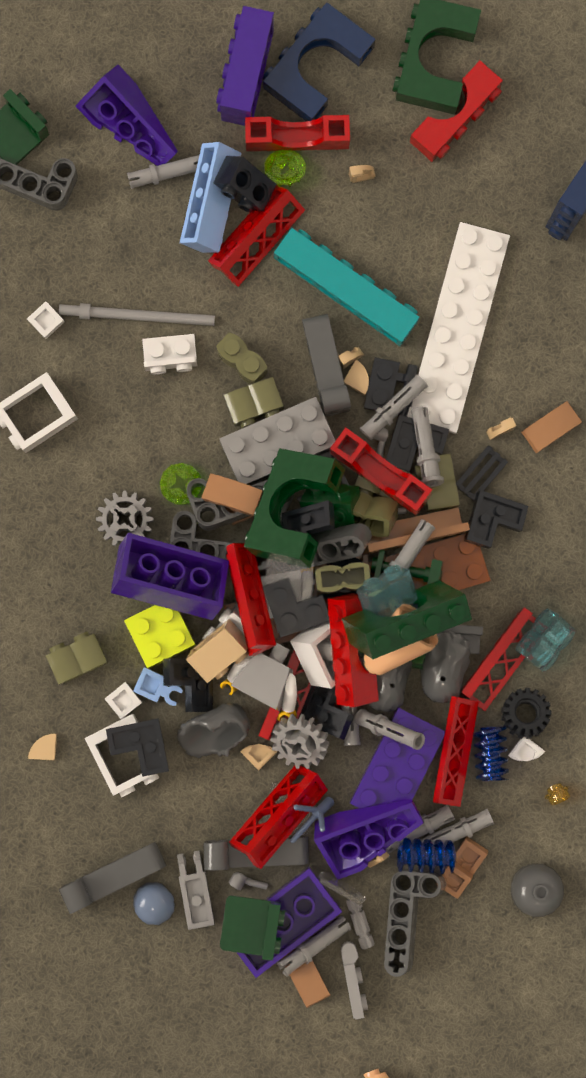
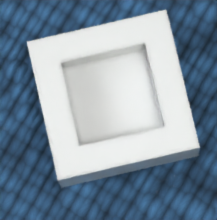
M47 302L43 303L27 318L45 339L65 322Z
M126 682L105 698L120 719H123L142 704V701Z

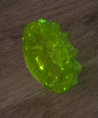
M278 150L266 159L265 175L277 183L279 187L281 185L291 187L293 183H300L301 178L305 176V161L295 151ZM288 162L289 170H287L286 173L282 174L281 169H283Z
M184 463L170 465L161 476V492L171 503L177 505L188 504L190 502L187 493L184 494L183 490L181 491L179 487L170 489L176 484L175 474H178L182 480L191 478L185 484L186 489L190 481L201 477L191 465ZM196 487L192 491V495L195 498L199 495L201 487Z

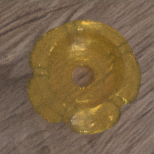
M561 783L555 784L547 789L548 794L545 795V799L549 800L551 806L562 803L570 798L569 787H563Z

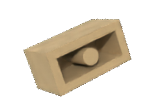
M228 619L192 648L186 661L207 683L214 677L218 680L227 673L229 665L233 662L236 664L240 663L248 655L245 635Z

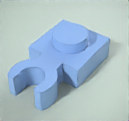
M146 667L143 668L133 689V692L155 702L162 696L171 706H176L177 702L171 700L169 694L172 691L179 693L183 691L179 686H163V675Z

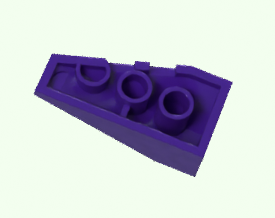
M119 64L106 73L76 105L77 109L93 126L100 130L103 126L115 133L114 139L120 143L125 139L133 144L136 153L157 166L167 163L178 152L137 84Z
M413 800L342 811L324 818V832L320 831L319 820L315 821L314 841L335 877L339 880L365 869L368 866V862L377 855L382 856L386 852V848L396 841H401L422 825L423 818Z

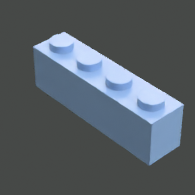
M220 142L202 143L180 239L181 244L202 253L220 251L231 199L221 193V189L213 182L226 156H241V152Z

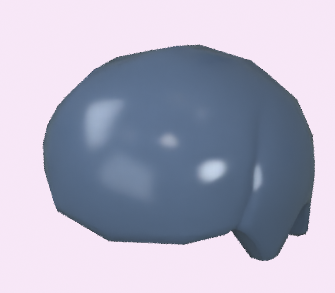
M147 882L140 886L133 896L135 913L146 924L160 925L169 920L174 912L173 895L161 883Z

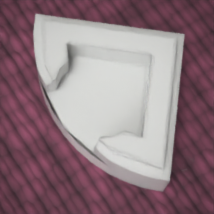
M523 737L507 756L517 761H531L539 758L545 751L530 739Z

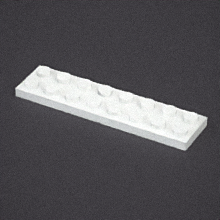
M460 222L418 374L428 387L413 400L407 417L412 418L411 410L413 408L427 407L430 424L450 429L449 433H457L510 235Z

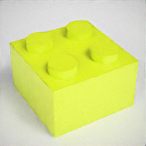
M154 605L124 620L148 669L162 663L163 659H170L196 646L179 611Z

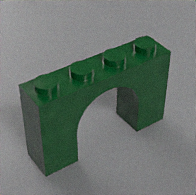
M420 0L419 4L414 3L411 19L415 20L413 28L408 27L404 42L409 44L407 53L402 52L398 66L403 68L401 77L396 76L392 90L397 92L396 101L453 115L456 114L463 83L440 78L427 72L419 60L418 52L427 40L436 36H448L473 42L481 14L480 9L443 0Z
M279 448L277 456L272 462V470L268 481L264 484L259 506L255 509L251 528L246 534L244 547L258 557L311 568L319 543L307 533L282 528L280 520L281 510L291 495L303 489H316L337 494L345 468L333 458Z
M438 580L415 589L420 608L409 613L392 617H381L367 609L342 618L348 642L371 659H376L472 620L466 595Z

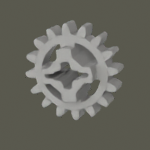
M123 491L122 497L113 493L114 500L110 501L105 498L104 502L107 506L105 508H98L103 513L102 516L96 517L97 522L103 523L98 528V531H106L104 539L107 541L113 538L112 545L115 547L125 538L118 536L122 531H130L132 534L145 537L143 534L145 531H152L147 526L148 523L154 522L153 517L147 516L152 509L151 507L144 508L143 506L147 501L144 498L137 501L138 494L135 492L131 497H128L127 491ZM126 502L133 505H130L128 508H120L117 504ZM119 511L125 516L130 514L129 520L134 527L131 528L125 523L119 525L121 519L116 512ZM111 512L113 514V523L109 527L108 515ZM140 512L142 513L141 527L136 524V517Z
M290 714L288 720L283 717L273 730V735L270 739L274 743L272 750L279 751L278 759H287L286 765L291 764V762L295 763L296 769H299L301 764H304L306 769H309L312 763L317 766L320 760L324 759L329 746V741L326 740L328 733L321 732L323 725H314L313 717L309 721L305 720L304 714H301L299 719H296L293 714Z

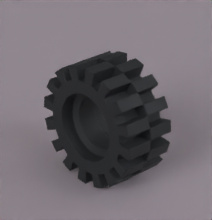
M520 688L515 693L512 692L501 710V720L505 722L503 725L505 729L509 728L511 730L509 732L511 735L515 733L518 735L517 738L522 739L526 737V739H531L532 736L536 737L543 732L549 724L552 710H549L551 705L549 701H545L546 696L544 694L540 696L538 694L539 691L536 689L530 691V688H525V690ZM522 704L531 705L536 711L535 720L530 723L520 721L516 715L517 707Z

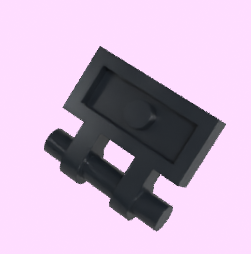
M375 357L364 409L375 411L378 407L382 408L395 396L393 394L396 382L404 383L403 387L406 386L415 377L418 366L408 364L406 374L398 373L400 362ZM413 401L399 414L407 417L409 407H412Z

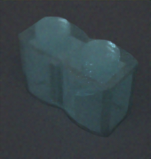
M399 565L387 567L378 578L374 577L365 580L363 585L357 589L362 609H367L381 617H391L394 611L402 604L410 605L417 600L410 570Z
M547 608L536 618L532 629L520 639L516 651L533 666L545 672L556 662L560 651L571 642L576 630L560 615Z

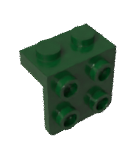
M9 89L3 95L6 105L0 109V158L17 165L49 136L46 127L48 122L38 111L33 113L28 108L30 103L20 92L16 95Z
M340 484L337 494L316 489H306L300 499V507L329 500L334 504L335 528L355 524L353 509L361 495L359 486Z
M233 895L228 896L225 904L220 948L224 951L260 955L264 960L273 961L274 954L280 953L281 938L276 937L277 927H283L285 910H280L281 902Z

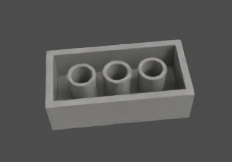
M316 397L219 438L236 480L250 486L269 478L272 462L277 456L279 448L320 456L329 451L335 442V438Z

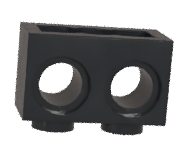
M226 156L213 182L221 189V193L224 196L234 199L238 202L240 209L249 213L252 210L264 211L277 185L241 156Z

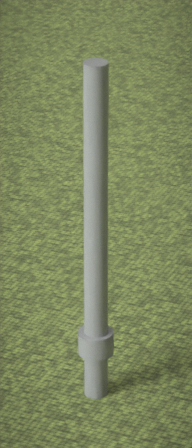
M80 303V306L59 305V315L79 316V319L98 317L215 325V315L91 307V304Z

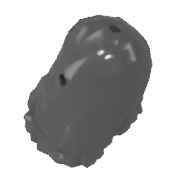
M442 631L437 633L438 644L435 645L432 651L426 653L423 670L420 669L422 690L434 703L451 702V696L459 697L463 677L470 664L469 641L464 639L461 633L455 634L451 631Z
M412 660L383 675H377L379 701L369 703L370 707L377 711L391 712L403 705Z
M225 703L181 724L180 730L177 732V740L189 756L201 758L202 756L217 754L219 757L222 755L228 757L229 751L247 737L251 728L249 718L239 704Z

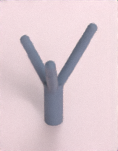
M326 797L317 807L294 805V810L312 812L313 815L290 839L291 843H295L316 819H319L320 831H325L324 814L334 805V800L331 797Z

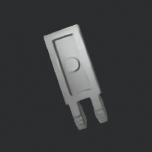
M194 851L193 860L197 873L187 874L184 854H178L179 882L188 930L215 925L206 872L203 871L200 851Z
M347 941L342 944L341 955L353 1019L355 1018L356 1020L364 1018L363 1011L368 1010L366 995L359 992L358 984L363 983L361 968H355L354 965L358 959L357 948L353 942Z

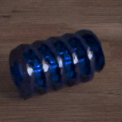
M506 726L480 727L479 731L473 733V737L481 739V741L474 744L475 748L481 749V752L475 754L474 758L482 760L481 763L475 765V769L483 771L482 774L476 776L477 780H509L502 777V775L509 773V769L501 766L508 762V758L500 756V754L508 750L507 747L500 745V743L507 740V737L499 735V732L506 730Z
M404 838L398 846L397 868L399 872H402L404 864H407L409 872H413L415 865H418L420 873H423L425 865H428L430 873H434L436 866H439L440 874H444L446 866H449L451 874L454 871L456 852L451 840H446L443 844L438 839L434 843H432L431 839H425L422 843L418 838H415L413 842L409 838Z

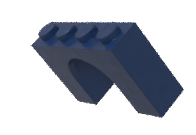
M327 2L322 9L318 7L310 17V24L306 28L302 27L294 37V40H296L290 48L288 46L284 48L278 58L280 61L275 67H269L262 78L264 80L263 89L305 121L318 119L328 106V98L309 85L300 75L298 65L303 55L316 47H331L359 67L375 48L376 39Z
M586 161L558 201L545 226L549 229L548 233L557 240L563 238L567 241L586 213Z

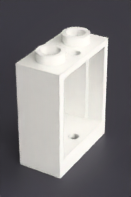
M47 372L0 402V426L2 428L8 427L12 433L8 437L16 450L22 448L25 453L78 419ZM44 386L63 416L27 440H24L6 413V410Z
M131 714L85 738L113 796L119 793L121 798L135 791V784L143 781L147 785L159 779L158 774L144 777L140 774L117 786L97 744L107 740L106 729L138 723L135 714Z

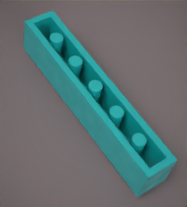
M291 228L274 251V259L401 347L419 321L420 317L416 315L418 313L417 310L407 303L403 306L396 301V296L391 291L385 288L381 290L374 285L375 281L366 274L360 276L353 271L354 267L344 259L339 261L333 257V252L323 244L318 246L310 241L312 238L305 231L299 229L297 232Z

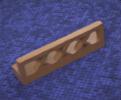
M458 507L397 520L388 537L372 536L362 555L378 553L379 550L387 551L404 547L421 519L436 528L426 542L463 534L470 530L468 522L462 523Z

